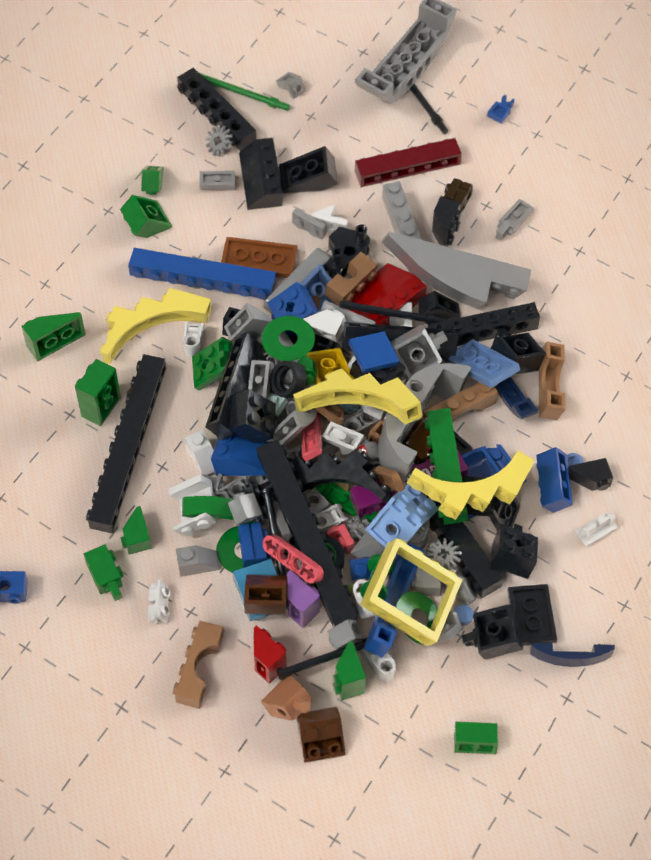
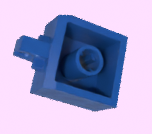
M295 282L267 302L273 313L271 315L272 320L282 316H296L304 319L319 313L307 288L298 282ZM291 330L284 331L290 337L297 335Z

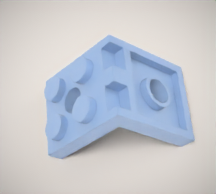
M407 484L405 486L406 489L396 493L365 530L384 547H386L388 542L396 538L408 543L415 533L438 511L434 501ZM389 524L396 526L397 533L390 531Z

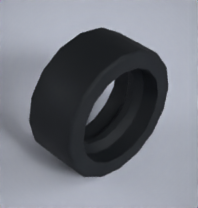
M291 361L279 362L272 370L270 377L272 391L277 396L291 399L294 398L293 394L304 390L306 372L302 365ZM291 369L293 380L289 389L286 390L284 378L287 371Z

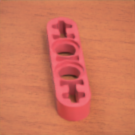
M269 535L264 538V550L288 569L299 575L303 580L308 583H316L323 579L324 572L322 567L278 535ZM285 549H287V551H288V558H287V559H286L285 556H284V550H285ZM298 559L302 561L301 569L297 565Z

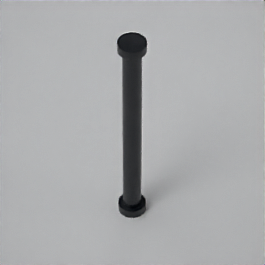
M265 488L260 491L264 496L271 535L279 536L271 496L273 491L272 488ZM276 560L278 574L287 576L285 566Z
M367 637L360 642L354 643L356 651L364 649ZM346 647L286 668L279 667L276 670L280 680H283L288 675L341 657Z

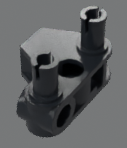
M360 224L356 227V231L339 226L329 236L328 247L332 252V256L326 262L325 270L332 279L337 274L345 277L348 274L349 262L360 252L366 256L369 254L370 238L367 235L366 226L364 227L363 224Z

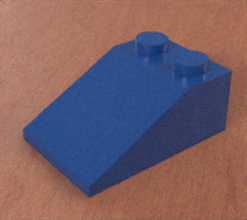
M237 434L223 440L218 438L211 456L216 476H218V473L222 474V476H266L258 459L256 448L269 442L252 443Z

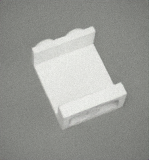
M199 474L169 488V495L179 500L182 523L174 526V531L183 536H190L196 531L206 529L210 525L217 523V518L207 513L194 518L182 517V498L187 496H214L212 480Z

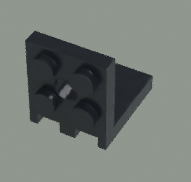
M463 476L462 483L475 482L486 478ZM493 495L483 512L472 508L468 503H466V508L469 515L488 516L498 531L501 524L513 527L520 505L516 497L509 505Z

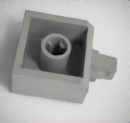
M423 324L392 340L390 343L398 360L406 367L405 373L410 379L418 371L432 365H438L443 361L437 350L441 348L440 344L448 339L443 331L435 335L433 333L428 334Z

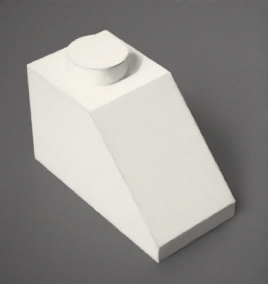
M328 309L303 319L310 324L314 334L338 342L343 331L344 322H346L343 313Z
M203 430L185 437L186 449L201 475L210 476L214 474L215 470L211 462L214 450Z

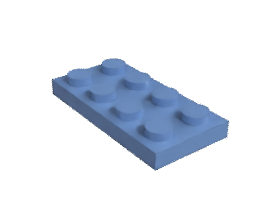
M474 339L457 348L456 356L444 358L445 363L470 366L471 370L468 376L489 388L498 385V383L520 371L518 363Z

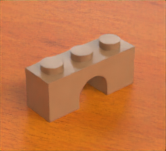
M360 252L349 262L347 273L353 278L346 279L337 274L326 284L324 295L338 306L340 301L351 302L357 292L360 293L368 281L371 282L376 277L378 264Z

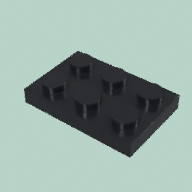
M548 584L508 587L509 604L518 612L523 646L532 645V643H556L557 635Z

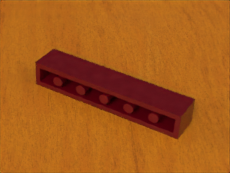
M456 138L444 139L434 143L355 160V174L360 187H365L460 165L462 153Z

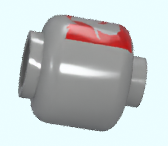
M369 439L362 441L357 450L360 452L364 450L372 458L370 462L374 465L373 468L380 465L377 454L378 443L370 442Z

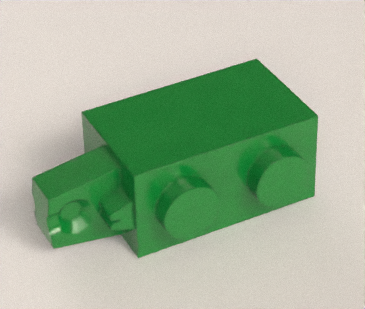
M106 544L83 553L86 565L100 595L110 592L114 601L122 599L119 588L122 587L121 578L124 575L120 566H115L114 561H116L112 549L108 550Z

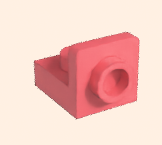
M345 524L332 526L326 531L327 536L337 539L338 543L340 542L347 555L352 553L351 551L355 543Z

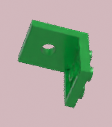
M221 337L192 356L195 389L201 390L222 377L233 342Z

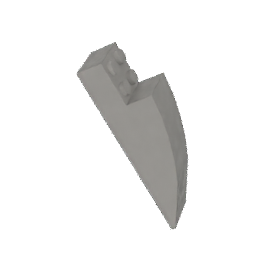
M390 231L382 239V243L415 276L444 295L476 309L487 303L489 293L498 294L499 292L505 294L507 298L515 299L527 291L531 269Z

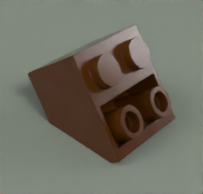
M247 575L244 596L245 614L286 615L287 576Z
M337 706L300 713L297 717V725L304 763L346 755L341 716Z

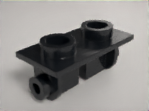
M258 481L242 486L243 490L241 492H245V494L254 493L262 515L256 518L254 522L268 519L264 498L260 491L262 487L258 484Z

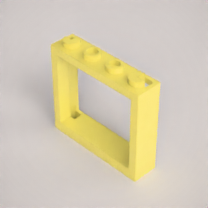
M396 538L386 544L360 605L422 644L429 646L437 643L462 579L457 577L453 571L446 570L440 566L437 561L424 556L421 551L408 546L404 540ZM396 553L448 585L430 629L378 597Z

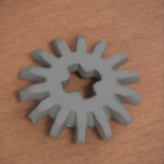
M217 125L216 129L212 127L213 134L210 131L208 132L211 138H206L207 141H210L206 144V147H209L208 152L212 151L213 156L217 152L218 157H220L221 152L224 155L226 154L225 149L230 150L228 145L232 144L233 141L229 140L232 135H228L229 129L225 131L226 126L220 129V125ZM220 137L222 142L217 145L215 139Z
M444 538L443 544H441L439 539H436L437 545L431 542L429 545L433 549L426 548V551L430 552V554L425 556L437 561L443 568L447 567V570L451 571L450 566L452 565L456 568L455 561H461L456 556L462 555V553L455 551L459 549V546L452 547L454 541L446 544V538ZM441 550H445V553H449V555L446 556V559H442V556H438V554L441 553Z

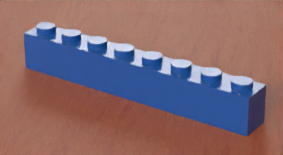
M133 248L128 264L130 276L136 278L142 277L154 281H165L171 284H182L206 290L240 294L241 296L257 297L262 300L267 299L274 292L276 285V272L140 248Z

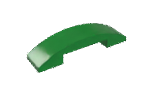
M335 483L315 487L331 506L340 504L342 512L353 517L358 516L350 500L349 491L347 492ZM379 511L373 512L369 515H365L364 517L369 522H372L379 513Z
M217 496L183 497L182 517L194 518L207 513L214 518L234 520L228 503L234 499Z

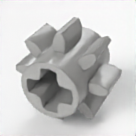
M355 516L347 523L349 527L347 530L352 539L357 538L360 540L367 532L365 529L370 523L364 516L362 518Z

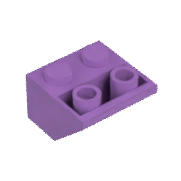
M289 570L287 572L288 616L304 628L320 612V594L313 586L309 587L299 575Z

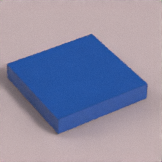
M385 331L349 339L348 344L362 373L399 364V360Z

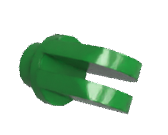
M305 356L297 363L301 364L305 369L306 385H312L317 377L316 364L311 358Z

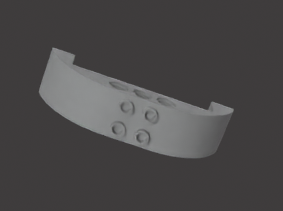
M423 0L419 5L418 19L372 72L366 68L363 69L355 79L356 85L388 103H393L400 99L437 55L449 33L457 9L440 0Z
M246 303L224 328L231 342H233L234 338L248 333L262 345L263 330L272 319L258 308ZM284 331L279 335V342L282 345H294ZM262 345L258 360L271 361L274 365L281 362V360L271 357ZM291 369L287 371L284 378L286 390L289 389L293 380ZM313 384L305 385V389L312 387ZM286 398L288 403L278 416L281 423L274 429L273 441L278 439L280 445L284 444L285 447L309 426L317 415L315 409L305 412L297 411L294 398Z
M454 363L432 365L414 374L405 386L420 401L423 412L434 394L447 399L463 391L471 367ZM387 412L383 419L384 426L378 441V459L382 467L397 471L404 484L410 474L417 451L402 443L417 420L405 425L397 417Z

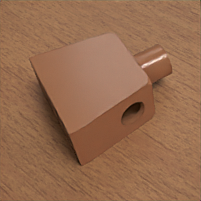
M288 675L271 690L261 703L270 716L293 721L301 712L307 713L310 710L312 698L298 681Z

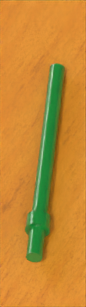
M201 74L212 85L266 103L269 107L275 109L290 110L289 104L281 102L275 97L269 98Z

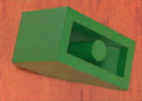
M145 166L142 169L141 191H146V194L155 195L156 192L161 190L164 166Z
M138 506L122 528L124 536L120 537L123 549L127 548L129 555L152 549L141 506Z

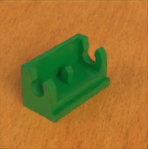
M455 721L454 753L496 754L498 746L497 723Z

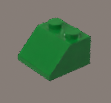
M131 195L120 208L124 220L128 223L131 232L135 236L148 238L172 227L157 200Z
M353 641L348 642L335 666V675H333V689L336 695L339 694L341 701L365 694L366 677Z

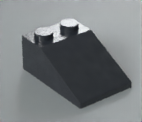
M326 146L279 164L282 193L322 191L338 184L335 157Z

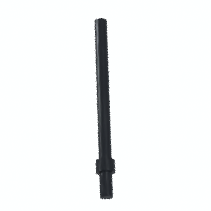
M413 83L410 90L429 114L434 126H437L442 134H447L449 130L443 123L442 117L436 114Z
M340 301L339 308L421 321L425 324L448 320V318L436 317L435 314L430 313L424 315L347 301Z

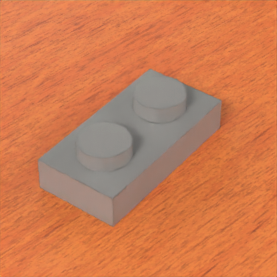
M200 171V190L235 189V171Z
M295 208L292 212V223L296 227L306 230L312 236L323 239L326 235V224Z

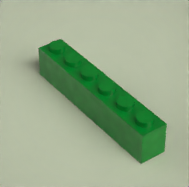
M450 408L427 411L428 419H424L425 430H430L427 442L428 448L432 447L433 453H429L431 465H435L436 469L432 471L433 478L447 482L462 483ZM466 504L456 520L445 516L443 512L438 510L439 518H443L444 525L468 521Z

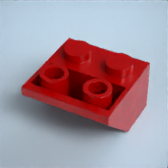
M256 625L254 627L255 672L270 684L278 676L277 668L287 667L286 648L280 642L276 643L266 629H260Z

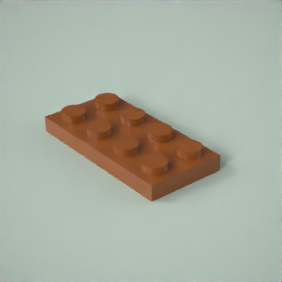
M226 237L221 263L276 272V277L288 278L294 271L298 245Z

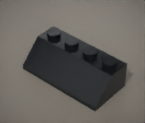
M273 138L256 139L239 152L247 210L282 206V189Z

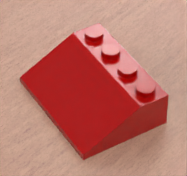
M387 263L376 272L377 275L371 282L368 281L360 293L357 292L351 302L399 310L408 302H412V308H414L418 304V300L426 296L427 285L414 274ZM347 309L375 321V324L389 325L390 316Z

